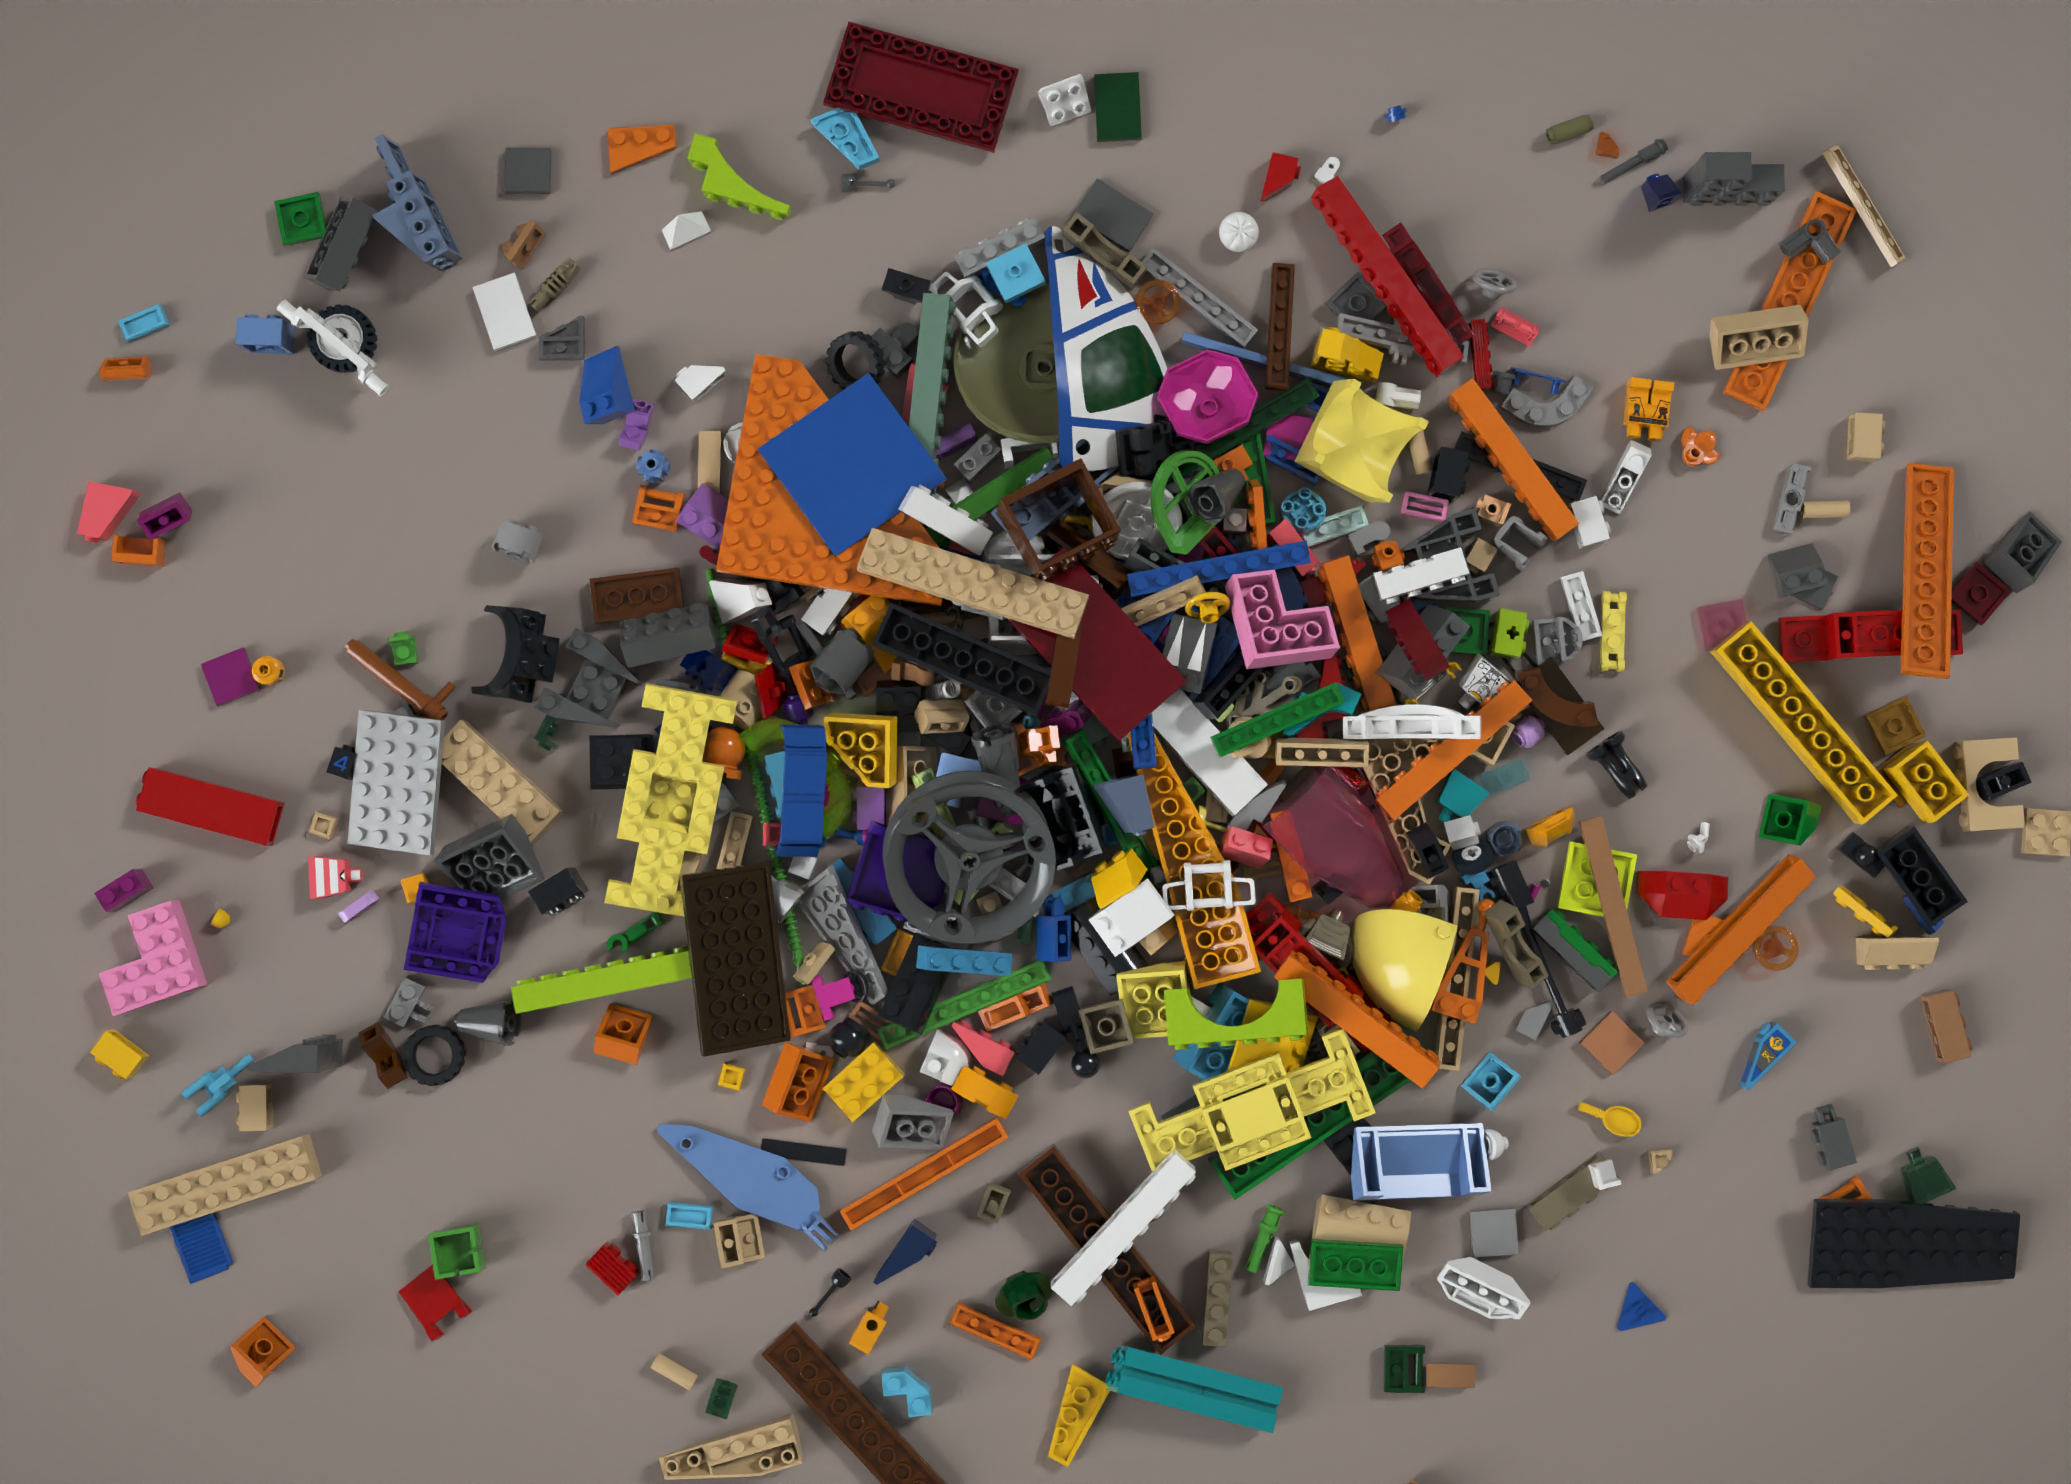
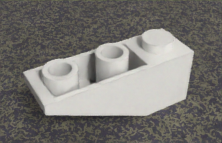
M1630 440L1601 499L1604 508L1617 514L1621 513L1652 456L1650 448Z

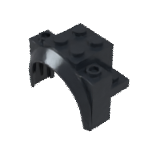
M486 605L484 611L498 615L503 622L506 636L505 652L500 669L494 679L485 686L471 687L472 694L532 703L536 681L553 683L560 638L543 635L545 614L524 608Z
M1075 765L1041 774L1020 786V793L1029 792L1046 819L1055 848V871L1074 866L1082 859L1101 854L1105 851L1098 829L1106 824L1104 817L1086 783L1081 784Z

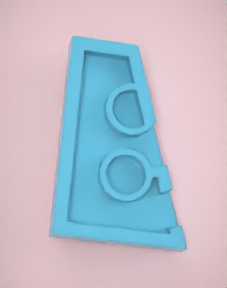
M837 108L811 119V124L858 170L879 162V156L856 113H849Z

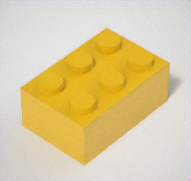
M1929 741L1917 742L1883 768V771L1923 823L1936 822L1969 796Z
M874 1041L822 1089L847 1117L854 1122L903 1078L905 1074L878 1043Z

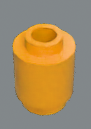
M1409 890L1407 893L1404 892L1389 909L1417 912L1421 908L1420 905L1423 901L1418 894Z

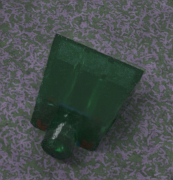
M1919 1147L1906 1151L1910 1163L1902 1166L1900 1171L1909 1202L1921 1205L1956 1190L1955 1185L1935 1157L1930 1155L1923 1157Z

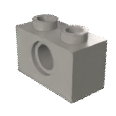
M985 434L954 463V468L971 484L1002 454V449Z

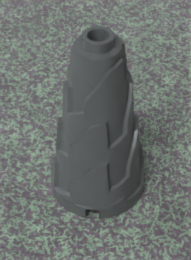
M1312 661L1268 666L1262 670L1269 677L1268 682L1265 684L1262 698L1281 687L1283 680L1288 676L1299 677L1303 687L1315 682L1322 676ZM1260 674L1258 676V680L1262 682L1264 680V676ZM1254 680L1249 684L1251 691L1246 696L1244 710L1251 706L1256 684ZM1289 681L1288 688L1292 689L1294 684L1292 681Z
M994 725L973 733L971 741L975 747L982 772L999 775L1020 786L1018 772L1020 765L1015 726L1002 725L1003 730H999ZM995 801L1000 813H1004L1005 816L1016 814L1008 806Z

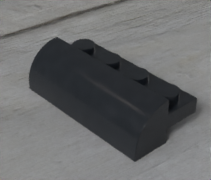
M1095 896L1070 914L1071 940L1110 996L1118 992L1117 973L1149 965L1135 945L1116 957L1113 955L1089 921L1100 910Z
M915 933L878 1016L922 1035L949 972L916 968L918 945L950 947Z

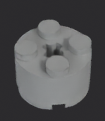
M505 518L499 525L491 548L496 552H499V549L504 550V556L524 563H528L530 560L534 564L544 539L542 534L538 532L539 529L531 525L522 527L517 525V521Z

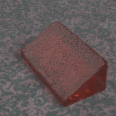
M1327 766L1330 771L1360 796H1363L1370 786L1369 782L1351 767Z

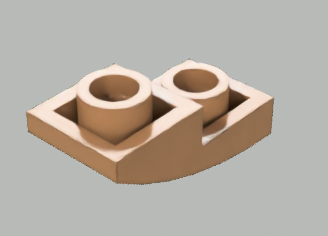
M1426 1363V1386L1475 1388V1364Z

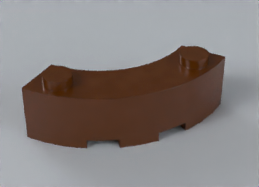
M1532 667L1514 671L1517 683L1533 700L1530 703L1546 716L1571 726L1590 727L1599 725L1593 702H1576L1559 697L1547 686L1540 668Z

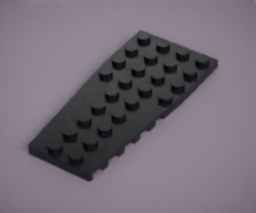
M1814 1199L1808 1286L1810 1288H1891L2014 1279L2020 1214L2014 1210L2013 1212H2001L1999 1209L1979 1210L1977 1207H1968L1966 1209L1956 1208L1954 1205H1945V1207L1934 1206L1932 1203H1922L1920 1205L1912 1204L1909 1201L1886 1199Z

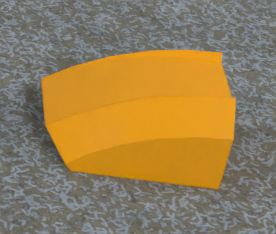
M1563 807L1526 827L1524 831L1531 844L1546 848L1548 844L1557 839L1570 835L1575 819L1574 810L1572 807Z

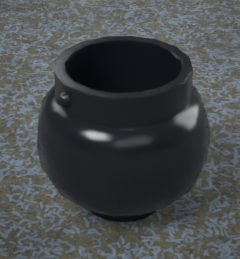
M846 1017L843 1022L837 1023L830 1032L829 1040L833 1045L831 1050L843 1059H846L847 1056L851 1058L857 1057L866 1048V1039L870 1033L861 1024Z

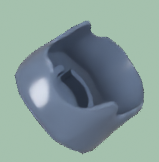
M1501 821L1495 823L1488 830L1486 840L1492 851L1500 856H1507L1521 849L1523 834L1520 826L1516 823Z

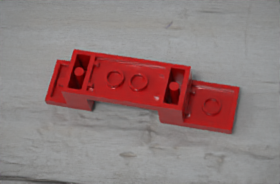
M1961 609L1951 610L1950 655H1962ZM1902 610L1840 612L1822 616L1778 618L1780 656L1786 663L1901 656Z
M1270 892L1246 914L1256 955L1274 973H1276L1292 950L1296 953L1300 952L1309 959L1308 962L1313 966H1319L1327 972V976L1333 981H1340L1349 993L1360 996L1364 1000V1004L1369 1008H1375L1380 1011L1383 1018L1389 1023H1398L1390 1018L1391 1015L1381 1007L1378 1008L1363 989L1360 981L1351 972L1344 977L1298 931L1302 924ZM1306 1002V1005L1329 1028H1331L1335 1024L1333 1021H1331L1329 1018H1327L1325 1015H1323L1321 1012H1319L1317 1009H1315L1313 1006ZM1347 1033L1364 1052L1369 1050V1048Z

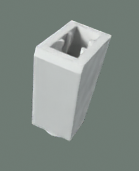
M734 578L709 581L722 624L741 621L758 612L761 608L772 605L765 583Z

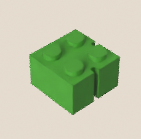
M479 1223L437 1230L428 1234L435 1280L454 1277L458 1274L477 1273L486 1269L483 1248L478 1249V1246L482 1244Z

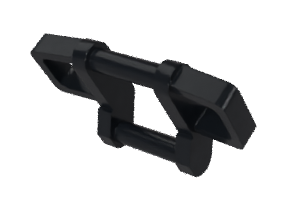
M770 606L761 608L751 618L761 645L765 646L776 668L775 672L780 681L785 683L788 694H798L796 685L793 684L788 676L790 673L789 667L806 660L813 653L810 647L806 646L795 624L796 619L794 615H788L777 621ZM763 616H765L770 626L767 630H765L762 623ZM788 628L799 652L788 657L783 662L772 640L783 629Z

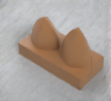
M531 220L527 224L516 226L518 235L516 241L501 243L506 258L522 270L547 234Z

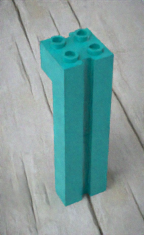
M1117 1345V1349L1113 1350L1111 1362L1115 1364L1113 1372L1109 1371L1106 1377L1107 1390L1270 1433L1274 1432L1277 1419L1276 1411L1277 1407L1280 1406L1283 1387L1127 1346Z

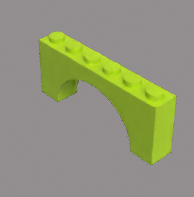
M1304 979L1279 980L1278 993L1271 1008L1259 1019L1241 1026H1223L1207 1019L1194 1005L1190 989L1164 990L1168 1046H1175V1050L1189 1049L1188 1045L1197 1044L1198 1048H1210L1211 1043L1220 1042L1221 1047L1234 1046V1041L1243 1040V1045L1257 1044V1039H1266V1043L1280 1042V1037H1289L1290 1041L1304 1040V1035H1309Z

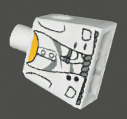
M1477 653L1459 682V685L1466 693L1458 702L1469 710L1476 701L1481 703L1489 695L1493 699L1499 693L1496 690L1505 681H1508L1509 684L1512 681Z

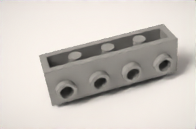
M1026 218L1011 230L1010 228L998 232V236L993 239L988 237L979 241L978 246L972 249L969 247L962 249L957 253L958 256L955 257L956 264L963 278L973 275L979 277L984 269L988 270L987 262L1024 244H1027L1029 250L1032 251L1045 244V236L1036 218L1031 220Z

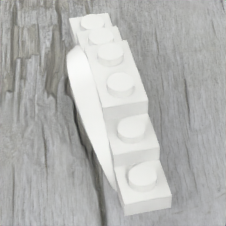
M1424 704L1389 706L1368 711L1359 716H1343V739H1481V715L1464 716L1449 708Z

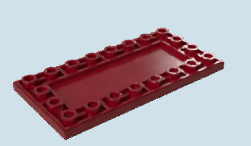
M848 21L823 105L995 153L1019 69Z
M1063 547L1048 561L1068 552V550ZM1077 561L1073 568L1065 572L1062 569L1055 572V576L1046 582L1089 595L1081 619L1083 624L1072 691L1119 742L1185 685L1187 681ZM1008 619L1052 668L1057 634Z

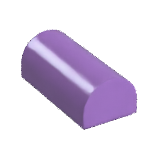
M968 422L941 436V448L937 450L936 457L942 460L976 442L978 439L971 424Z

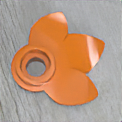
M1690 426L1683 431L1680 441L1684 448L1682 460L1686 465L1698 466L1701 463L1712 465L1720 458V454L1713 449L1716 444V435L1713 431L1706 430L1697 434Z

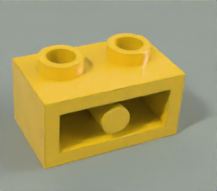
M115 1029L106 1030L90 1051L95 1056L96 1062L110 1067L113 1070L112 1073L120 1079L134 1078L150 1056Z

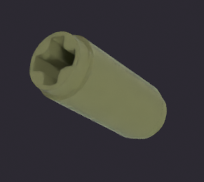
M1582 115L1551 126L1549 129H1546L1547 140L1549 144H1557L1588 133L1594 129L1593 121L1590 115Z

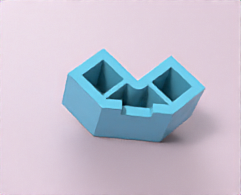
M906 1366L883 1368L882 1384L884 1396L906 1394L909 1417L932 1415L931 1387L926 1382L918 1378Z

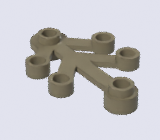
M1261 671L1253 679L1256 684L1251 706L1244 710L1246 696L1251 691L1248 685L1245 688V693H1241L1237 697L1235 709L1227 715V727L1232 724L1235 717H1252L1255 714L1262 715L1273 710L1268 708V706L1287 693L1297 694L1301 691V679L1297 676H1288L1283 680L1281 687L1262 698L1265 684L1268 682L1269 677L1266 672ZM1260 674L1264 676V680L1262 682L1258 680V676ZM1289 681H1292L1294 684L1292 689L1288 688Z

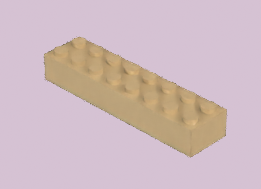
M306 1134L130 1191L128 1195L140 1234L143 1236L310 1182L323 1176L310 1134Z

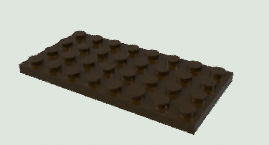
M766 861L679 875L701 1056L705 1057L791 1041L770 862Z

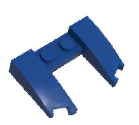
M1312 382L1320 398L1306 405V407L1318 413L1329 390ZM1268 434L1266 442L1271 443V456L1266 455V460L1315 487L1321 476L1294 462V460L1284 459L1286 455L1285 449L1295 455H1298L1300 450Z

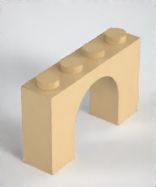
M2017 737L1955 742L1953 748V756L1957 760L1955 777L1969 794L1968 797L1959 803L1961 805L1959 824L1963 828V832L2025 828L2023 805L1999 807L1989 805L1981 799L1976 789L1977 775L1985 765L1991 762L2019 760Z

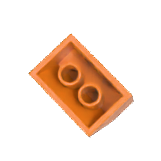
M785 1042L761 1105L776 1114L811 1122L834 1058L800 1045Z

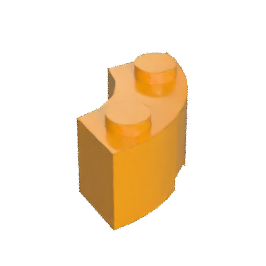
M964 1065L951 1090L967 1100L985 1107L987 1111L1006 1119L1019 1097L1018 1094L1012 1091L1014 1087L1004 1081H1001L999 1084L986 1077V1072L977 1066H974L972 1069Z

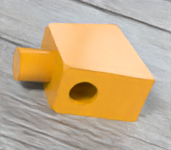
M877 1301L871 1312L866 1310L848 1343L869 1355L887 1323L883 1318L889 1307ZM870 1320H874L877 1323L873 1330H869L866 1327Z

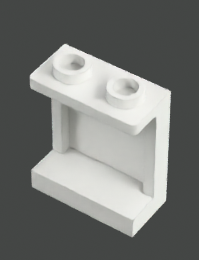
M1011 438L1000 439L1005 468L1014 467L1012 454L1038 450L1044 446L1051 448L1054 460L1058 458L1059 442L1040 444L1018 441Z

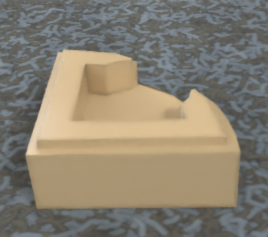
M1673 1149L1648 1151L1651 1174L1661 1172L1672 1159Z

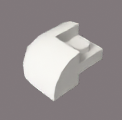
M937 1029L920 1072L953 1086L964 1065L971 1067V1051L959 1037Z

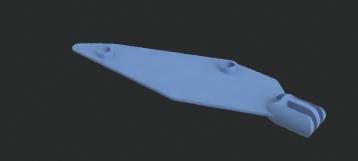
M661 1124L658 1126V1133L738 1209L803 1231L824 1251L828 1247L812 1232L816 1230L830 1244L834 1240L818 1226L820 1223L837 1238L839 1237L840 1233L820 1214L818 1189L786 1158L694 1126ZM685 1140H690L691 1145L689 1148L683 1147Z

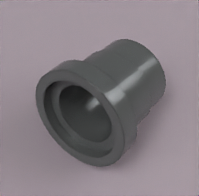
M1494 371L1493 375L1495 378L1492 391L1509 394L1512 380H1515L1516 375Z

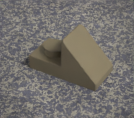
M989 1182L976 1216L998 1224L1011 1190Z

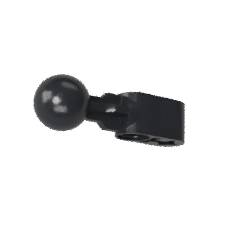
M1070 986L1051 992L1062 1030L1066 1035L1067 1041L1073 1045L1075 1052L1071 1060V1068L1078 1077L1091 1078L1098 1072L1100 1060L1096 1053L1091 1054L1087 1048L1086 1035L1079 1014L1080 1007L1074 988Z

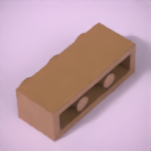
M1945 989L1921 995L1920 998L1937 1062L1949 1063L1972 1057L1970 1052L1972 1044L1970 1039L1966 1037L1964 1030L1966 1022L1964 1017L1960 1015L1958 1007L1960 1006V999L1954 990Z

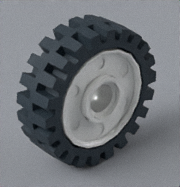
M340 304L335 305V307L328 306L326 307L327 310L318 312L319 316L330 326L334 327L342 335L346 334V339L357 346L361 352L371 358L374 356L373 350L377 348L375 343L377 341L376 330L365 314L354 307L342 306ZM309 328L310 332H307L309 341H307V344L311 349V354L321 365L339 373H350L357 369L353 362L316 331Z

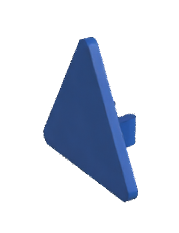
M1630 1282L1617 1329L1623 1331L1665 1321L1666 1316L1634 1282Z

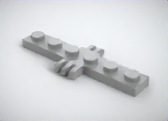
M1342 313L1338 316L1336 328L1340 329L1341 333L1358 338L1365 344L1389 349L1388 354H1392L1391 363L1397 364L1398 357L1401 356L1400 365L1405 366L1407 358H1411L1412 354L1421 356L1414 350L1408 336L1402 333L1400 325L1395 318H1393L1391 325ZM1467 341L1458 346L1464 355V358L1459 363V365L1463 366L1467 362L1469 342Z

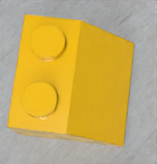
M1132 848L1126 852L1123 850L1117 852L1111 861H1102L1094 868L1096 871L1091 877L1099 908L1106 907L1136 889L1148 870Z

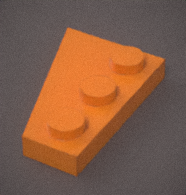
M675 125L609 128L608 144L611 175L628 166H635L638 162L648 158H655L677 149Z

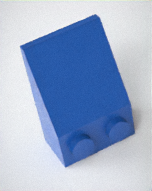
M619 346L584 360L579 403L585 424H605L635 411Z

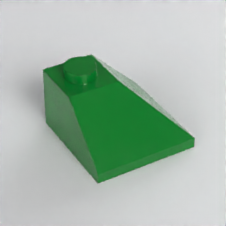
M1769 794L1758 838L1801 846L1817 828L1822 806L1806 800Z

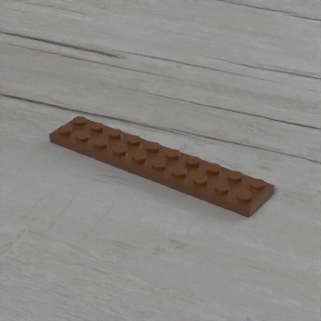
M796 1322L761 1354L881 1484H947Z

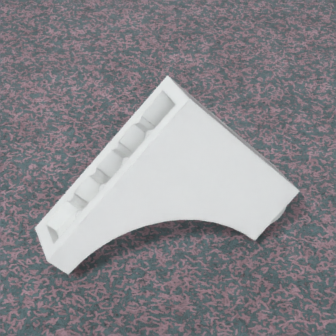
M1298 1239L1288 1241L1309 1311L1362 1296L1361 1290L1355 1288L1308 1286L1309 1258L1304 1254Z

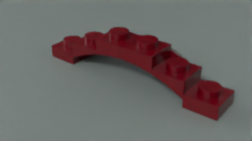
M1400 222L1384 233L1382 236L1389 245L1390 251L1457 347L1475 336L1447 288L1417 243L1412 239L1403 223Z

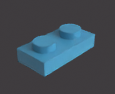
M1092 873L1052 893L1054 898L1057 897L1063 900L1064 912L1095 897L1091 881Z

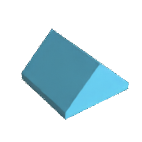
M1489 1052L1461 1087L1493 1112L1522 1076Z

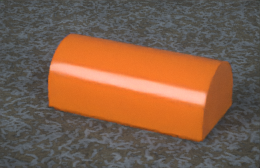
M147 356L106 358L99 369V373L103 381L147 379L151 377V362Z

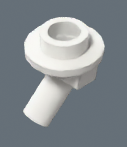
M1701 823L1699 835H1688L1687 845L1694 853L1702 854L1704 852L1705 843L1709 837V823Z

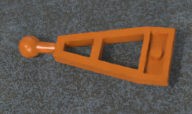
M1484 899L1479 902L1477 910L1480 915L1476 928L1470 927L1443 976L1431 1006L1432 1011L1476 1024L1483 1000L1489 933L1485 932L1487 919L1484 913L1495 905L1492 900ZM1474 936L1481 937L1479 960L1464 956ZM1460 962L1478 968L1474 1000L1445 991Z

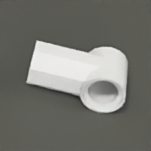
M1377 383L1375 401L1391 409L1397 407L1418 410L1421 390L1401 388L1393 383Z

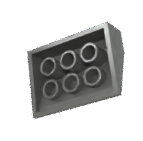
M513 814L445 845L434 861L455 888L500 895L501 900L539 883L545 878L526 831Z
M332 1034L302 1039V1043L292 1045L247 1066V1071L320 1073L341 1067L343 1039H336V1035Z

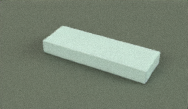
M1360 505L1325 517L1324 522L1318 529L1310 533H1300L1303 541L1307 540L1308 547H1312L1368 526L1369 523L1363 506Z

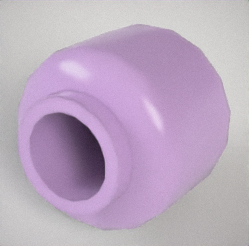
M1526 715L1514 724L1515 727L1511 733L1512 740L1517 746L1532 748L1545 737V724L1539 717L1535 718L1532 715Z

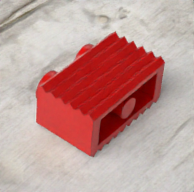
M606 1242L585 1265L618 1296L639 1274L637 1271L638 1267L632 1260L624 1259L620 1255L622 1253L615 1244Z

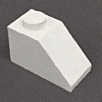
M691 365L689 368L684 367L677 373L675 381L696 404L723 380L728 373L724 367Z

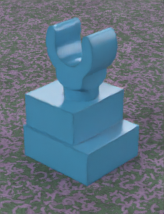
M1485 870L1478 874H1461L1458 876L1463 884H1470L1472 889L1480 890L1479 901L1484 900L1483 895L1485 893H1489L1492 898H1495V893L1484 885L1490 880Z

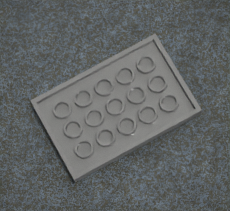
M358 710L356 758L354 761L347 844L429 856L434 855L445 720Z

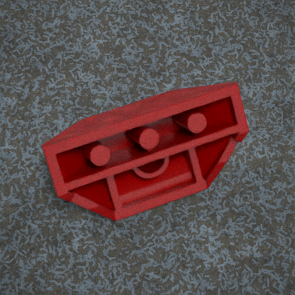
M1638 871L1637 894L1659 917L1707 920L1728 900L1729 877L1673 871Z

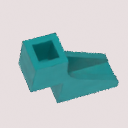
M1337 683L1344 699V704L1285 729L1283 735L1291 738L1327 713L1338 712L1352 716L1361 698V693ZM1302 692L1300 697L1296 695L1294 700L1301 698L1307 694Z

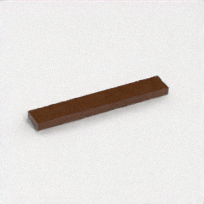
M1272 264L1265 389L1288 391L1294 264Z

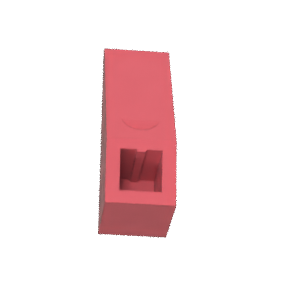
M960 1019L959 1023L954 1021L952 1024L953 1029L982 1067L1004 1076L1015 1053V1050L1012 1049L1013 1045L1002 1039L1000 1042L991 1039L992 1034L982 1029L979 1032L971 1029L972 1025Z

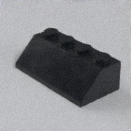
M1905 827L1889 838L1876 852L1928 927H1932L1968 902L1915 827Z

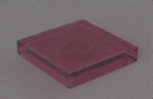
M1742 599L1697 607L1705 652L1714 649L1743 623L1747 622Z

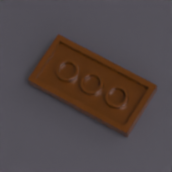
M680 568L589 579L595 624L623 621L629 618L637 619L651 613L666 612L672 608H684Z

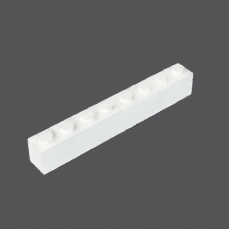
M1173 1149L1051 1280V1289L1070 1306L1075 1302L1079 1303L1087 1294L1086 1290L1091 1285L1095 1286L1101 1280V1274L1106 1269L1110 1270L1118 1261L1117 1257L1121 1252L1126 1253L1131 1248L1134 1238L1137 1235L1142 1236L1147 1231L1148 1223L1153 1218L1156 1220L1164 1212L1163 1207L1168 1202L1172 1203L1177 1199L1180 1194L1179 1190L1184 1185L1188 1186L1196 1177L1194 1175L1196 1173L1195 1166L1176 1149Z

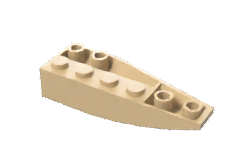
M791 1413L684 1447L660 1456L659 1461L665 1480L761 1476L802 1464L803 1458L800 1435L794 1415Z

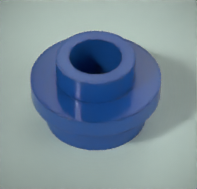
M1401 105L1389 108V113L1385 114V118H1388L1389 123L1406 118L1405 112H1407V109H1402Z

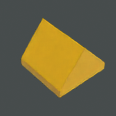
M1492 961L1486 965L1485 979L1490 984H1498L1500 962Z

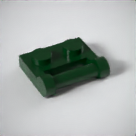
M1384 1345V1392H1425V1385L1423 1384V1354L1425 1353V1345ZM1408 1354H1414V1384H1408Z

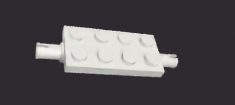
M286 299L278 305L277 311L290 320L292 326H296L299 329L312 328L357 366L358 378L363 385L370 387L380 397L386 394L390 386L378 377L380 371L375 368L377 363L343 337L339 331L330 326L321 316L310 308L307 311L300 306L296 309Z

